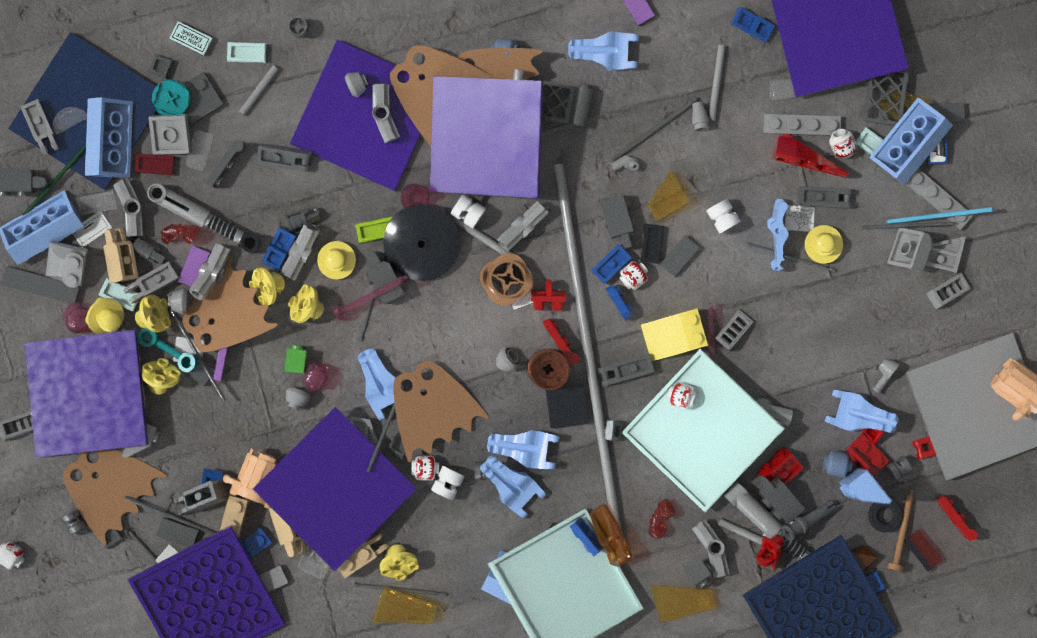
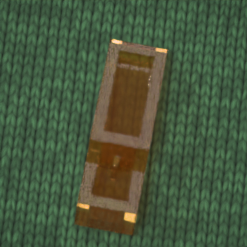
M602 504L589 512L599 545L605 548L610 565L620 567L634 559L627 540L607 505Z

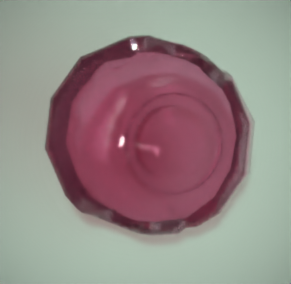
M411 183L406 185L401 191L400 203L404 208L414 204H428L430 196L424 186L419 183Z
M79 302L71 303L64 309L62 319L69 331L78 334L90 329L86 323L89 308L85 304Z

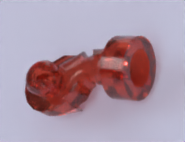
M171 224L161 230V240L163 243L169 244L181 234L183 235V241L190 245L201 229L195 225Z
M668 499L658 502V508L650 519L648 532L653 538H662L666 533L667 528L663 517L669 519L675 515V509Z

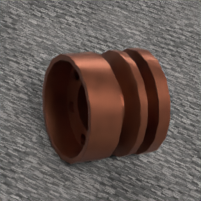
M542 349L530 357L527 373L530 380L539 388L555 390L567 381L569 364L567 359L558 351ZM547 364H550V367L553 368V370L549 371L548 374H546V371L543 370V367H546Z

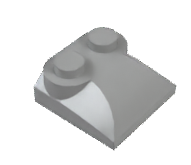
M899 228L887 264L910 269L915 272L921 271L926 265L932 248V238L925 232Z
M50 241L45 277L62 281L71 288L82 286L85 278L88 249Z

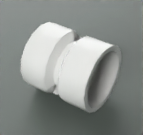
M463 194L450 214L458 220L464 219V224L473 229L486 208L479 203L474 204L470 197Z
M728 198L706 210L711 220L716 221L714 225L719 234L741 222L737 213L731 211L733 206Z
M442 466L438 474L440 479L435 480L431 490L453 501L457 493L456 487L461 485L465 476ZM445 482L450 483L448 488L445 487Z

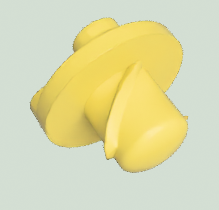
M827 225L817 226L805 238V251L817 263H830L840 256L843 249V239L835 228Z
M333 241L322 247L317 261L320 271L326 277L338 280L349 276L353 272L356 265V256L353 249L346 243Z
M261 267L254 270L249 287L257 288L255 295L260 305H272L276 300L277 292L281 294V291L285 288V281L280 274L270 273L267 269Z
M306 284L288 302L291 320L297 323H303L309 318H312L314 321L321 317L324 311V305L319 302L316 289Z
M156 295L144 297L140 303V310L135 314L136 323L140 327L148 328L155 333L169 328L171 321L167 309V301L164 298L160 299Z
M100 297L89 308L85 321L96 334L116 332L123 323L124 310L116 300Z
M159 358L157 361L144 364L141 371L142 379L149 384L147 387H149L152 393L158 395L164 394L167 388L178 384L181 374L165 358Z
M392 545L387 549L386 557L380 563L381 575L395 578L398 581L404 580L407 575L419 568L417 557L412 553L405 552L407 549L402 545Z

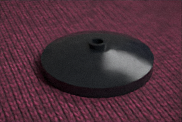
M429 204L410 205L396 213L388 223L383 241L385 255L391 266L406 278L418 281L435 279L445 274L458 257L460 250L459 230L454 220L444 210ZM420 240L425 242L424 247L418 245Z

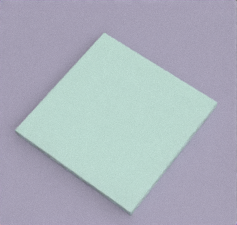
M699 349L622 431V434L706 512L785 428L702 349ZM678 382L692 386L694 392L697 393L693 407L683 410L671 406L670 398H667L670 386L674 387Z
M586 508L488 563L530 638H595L644 609ZM580 517L585 520L606 546L595 556L585 549L584 544L579 538L574 536L572 529L569 527Z

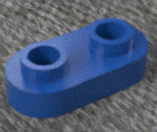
M610 285L605 288L624 320L630 319L632 317L630 313L633 310L628 302L624 304L621 297L623 294L619 287Z

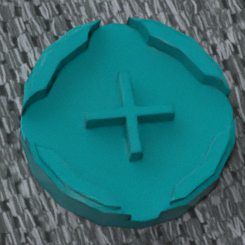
M168 79L156 86L152 94V102L157 112L161 115L183 114L190 106L191 95L184 83L179 80Z

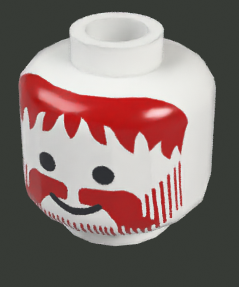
M838 129L832 133L829 144L834 155L841 158L851 157L857 148L852 132Z
M632 261L620 271L621 277L619 279L628 290L630 288L636 290L647 282L648 277L646 273L648 270L642 263L638 265Z
M681 382L676 383L674 387L670 386L667 398H670V405L683 410L693 407L697 396L692 386Z
M418 455L415 460H412V475H415L417 480L431 481L435 478V474H439V462H435L434 456Z
M12 541L3 542L0 545V564L8 570L14 567L19 568L25 560L22 557L24 550Z

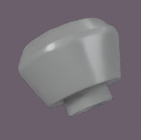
M359 72L345 75L344 78L353 97H359L366 90L365 86L368 85L364 74L360 75Z
M186 289L173 291L172 295L168 296V306L171 307L172 311L181 315L187 313L189 292Z
M502 347L496 357L497 367L505 372L517 370L520 367L521 359L516 350L511 347Z
M294 387L286 389V401L289 402L288 406L299 410L300 406L304 407L311 399L310 394Z

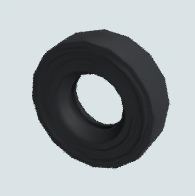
M891 500L889 504L874 502L870 506L868 519L871 526L883 533L892 532L901 525L903 511L894 500ZM883 508H889L893 513L892 520L888 523H883L878 518V513Z

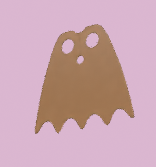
M416 45L407 52L406 60L402 64L396 65L391 71L390 80L406 113L431 146L433 76L493 79V77L452 55L430 47ZM418 52L425 56V61L421 65L413 62V56ZM400 71L408 72L410 77L406 83L398 81L397 75ZM424 74L425 79L419 80L418 76Z
M486 48L465 51L459 54L458 58L463 61L467 58L472 59L475 67L491 75L493 79L512 80L514 69L526 71L524 80H528L539 74L531 64V60L543 51L527 48Z
M233 255L229 256L223 268L224 275L221 282L214 284L204 300L194 298L182 319L183 327L194 336V344L201 352L215 351L244 342L278 325L264 321L268 305H256L253 298L257 288H245L243 286L246 270H232L231 262L234 257ZM198 315L200 323L195 327L189 324L190 317ZM211 318L215 320L213 325L208 323ZM205 333L210 334L212 337L208 345H203L200 341L201 336Z
M424 361L417 365L415 371L411 373L404 372L394 380L393 394L396 417L408 462H411L412 454L417 448L431 454L432 444L437 438H442L450 443L452 441V432L457 427L470 432L473 417L481 416L489 419L486 412L465 388L434 362ZM425 368H430L434 374L431 380L422 378L421 374ZM406 379L410 380L413 384L412 389L408 392L401 389V382ZM422 389L427 390V394L425 396L421 395L420 393Z
M114 449L95 451L99 455L96 463L87 461L86 457L89 452L80 453L79 459L74 463H70L63 471L65 485L77 509L104 546H106L105 533L107 530H123L121 516L124 513H138L137 505L125 500V496L135 500L141 495L153 496L151 481L154 478L167 477L163 472L132 456L128 458L122 457L123 453ZM73 470H81L83 477L80 481H73L70 474ZM97 472L98 478H92V473Z

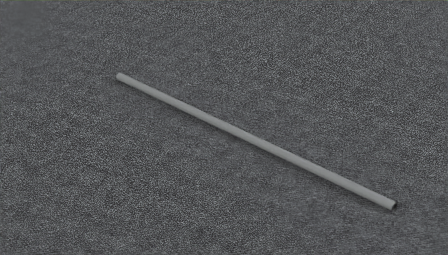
M564 164L554 165L613 540L617 563L627 560L608 441L605 440V422Z

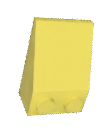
M698 309L641 325L651 361L708 346Z

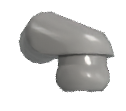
M627 155L610 164L615 172L622 167L632 171H636L640 167L639 161L636 158Z

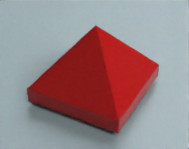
M875 429L862 430V433L874 445L878 443L886 432Z

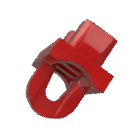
M547 279L545 290H531V302H533L534 310H544V303L552 302V310L562 311L563 304L566 302V291L552 290V280Z
M777 534L771 539L765 536L762 539L761 550L756 556L757 563L763 567L771 565L772 569L776 570L779 567V559L783 556L781 547L784 545V539Z

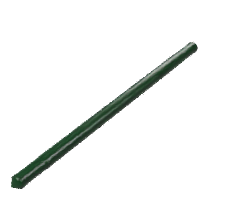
M86 144L34 200L22 216L33 210L86 151Z

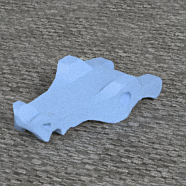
M611 31L595 39H572L568 44V56L571 60L594 61L610 71L638 68V62L628 61V42H638L639 35Z
M781 198L775 200L773 215L767 220V227L772 231L774 237L775 259L771 261V268L774 271L784 269L780 263L784 260L783 245L789 235L788 230L783 225V217L788 205Z
M369 348L361 352L357 358L366 378V399L379 421H382L385 417L381 409L394 403L393 385L396 377L386 370L376 350Z
M833 390L832 396L841 398L836 418L826 416L825 422L851 432L863 429H875L889 433L896 431L899 422L898 415L876 408L860 394Z
M536 430L518 435L492 433L488 437L487 449L490 453L512 457L528 468L555 469L556 463L545 462L548 441L559 442L560 437Z
M493 455L489 456L480 467V470L496 485L500 500L523 519L528 514L522 507L535 493L542 499L546 496V493L526 472L511 470Z

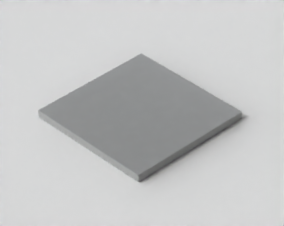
M1013 333L906 372L945 480H950L1037 447V413L1032 412L1029 414V419L1023 416L1020 420L1015 421L1013 414L1017 408L994 392L990 385L995 374H1000L1005 368L1003 364L1008 359L1017 360L1025 366Z

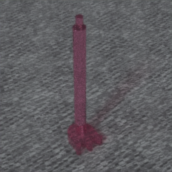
M408 276L399 277L344 307L342 304L333 307L336 318L343 322L349 320L345 313L402 284L404 280L408 279Z
M709 303L708 356L715 362V308H713V303Z

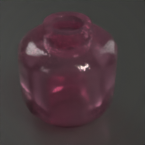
M318 362L307 366L302 377V382L306 385L307 390L316 392L326 387L330 377L328 367Z

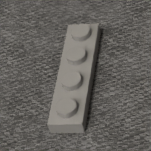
M764 114L763 134L784 133L789 135L831 136L834 131L841 129V116Z
M919 168L906 183L907 186L939 213L967 210ZM973 215L945 218L949 222H955L954 226L961 230Z

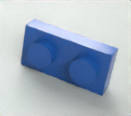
M618 244L591 272L605 284L632 257Z
M582 517L569 526L574 536L581 540L585 549L593 556L606 547Z
M260 527L241 543L249 558L252 559L270 545L272 540Z

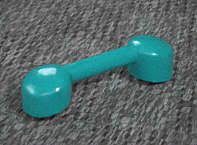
M148 328L138 332L137 339L140 345L144 347L155 345L178 359V367L181 371L190 372L196 369L198 358L195 354L179 352L160 340L158 333L152 332Z

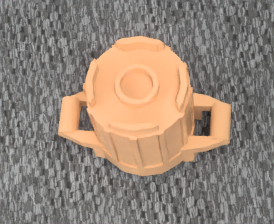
M1010 358L1003 364L1005 368L1000 374H995L990 385L994 392L1017 408L1013 414L1015 421L1020 420L1023 416L1029 419V414L1032 412L1037 413V372L1034 373L1019 361H1014Z
M251 448L250 452L246 455L238 478L235 479L225 474L223 481L232 484L229 491L230 494L234 496L238 494L265 505V508L270 509V506L253 488L277 465L275 463L276 459H274V456L258 451L257 455L253 454L255 450Z

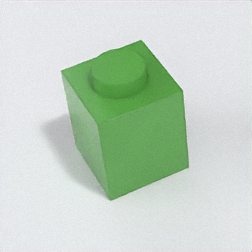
M292 345V349H287L285 372L305 374L308 351L303 350L304 346Z

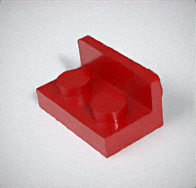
M863 433L846 448L849 459L854 463L857 461L862 466L860 469L867 470L872 477H875L889 462Z
M783 447L767 463L760 467L757 474L759 476L763 475L769 482L777 477L787 485L804 467L789 450Z

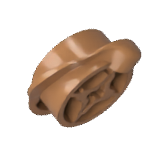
M512 253L502 254L487 263L479 275L481 285L488 293L489 298L498 305L506 306L515 303L520 298L529 294L534 286L533 275L521 257ZM500 264H507L503 274L493 273ZM513 266L519 270L522 280L513 275ZM506 275H508V278L511 279L512 282H508L507 284H505V280H502V278L498 277H505ZM492 279L500 283L501 293L494 288ZM510 285L520 286L516 293L506 295Z

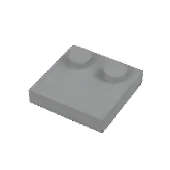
M187 114L151 115L148 117L153 154H186L192 152Z

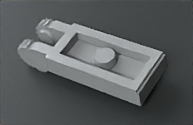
M39 99L21 106L20 108L35 141L38 142L43 155L48 154V149L43 139L49 138L52 148L58 150L59 146L53 136L54 132Z
M167 262L136 279L134 283L125 287L123 291L126 294L138 287L142 292L129 299L131 304L173 283L179 277L170 262Z

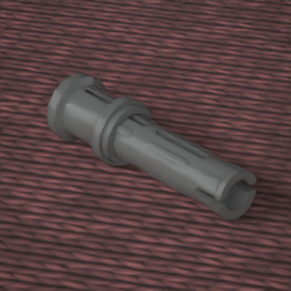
M828 500L803 518L797 517L790 525H784L782 527L784 536L789 541H793L800 533H806L809 526L836 510L835 505L828 509L834 503Z

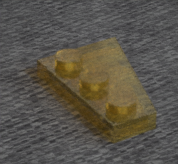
M384 585L372 623L409 622L432 624L439 604Z
M650 585L660 623L716 608L711 589L700 588L696 590V588Z

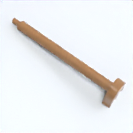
M910 490L909 495H907L893 563L887 564L886 570L903 573L904 566L899 564L914 496L912 495L914 490Z

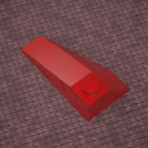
M783 133L782 136L777 137L772 160L843 178L848 177L849 173L800 141L793 139L794 136Z

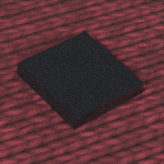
M584 385L546 390L550 428L589 424Z

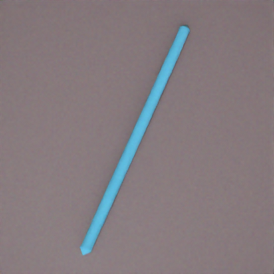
M989 207L888 219L886 222L892 224L992 212L994 209Z

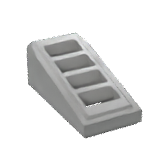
M961 272L927 292V296L935 309H938L967 292L971 287ZM955 280H957V281L959 282L960 286L962 287V290H961V291H960L959 287L957 286ZM948 284H951L956 294L952 292ZM942 288H944L949 298L946 297V295L942 291Z
M738 310L714 339L730 351L753 321L742 311ZM738 316L747 323L745 326L736 320ZM733 322L742 329L740 332L732 326ZM728 328L737 335L735 338L727 332ZM725 334L732 342L726 341L722 335Z
M29 411L0 421L2 440L4 441L33 431V426H29L26 417L30 415L32 420V412ZM23 418L26 429H22L19 419ZM12 421H15L17 425V432L14 431ZM6 423L8 424L11 433L9 435H7L4 424Z

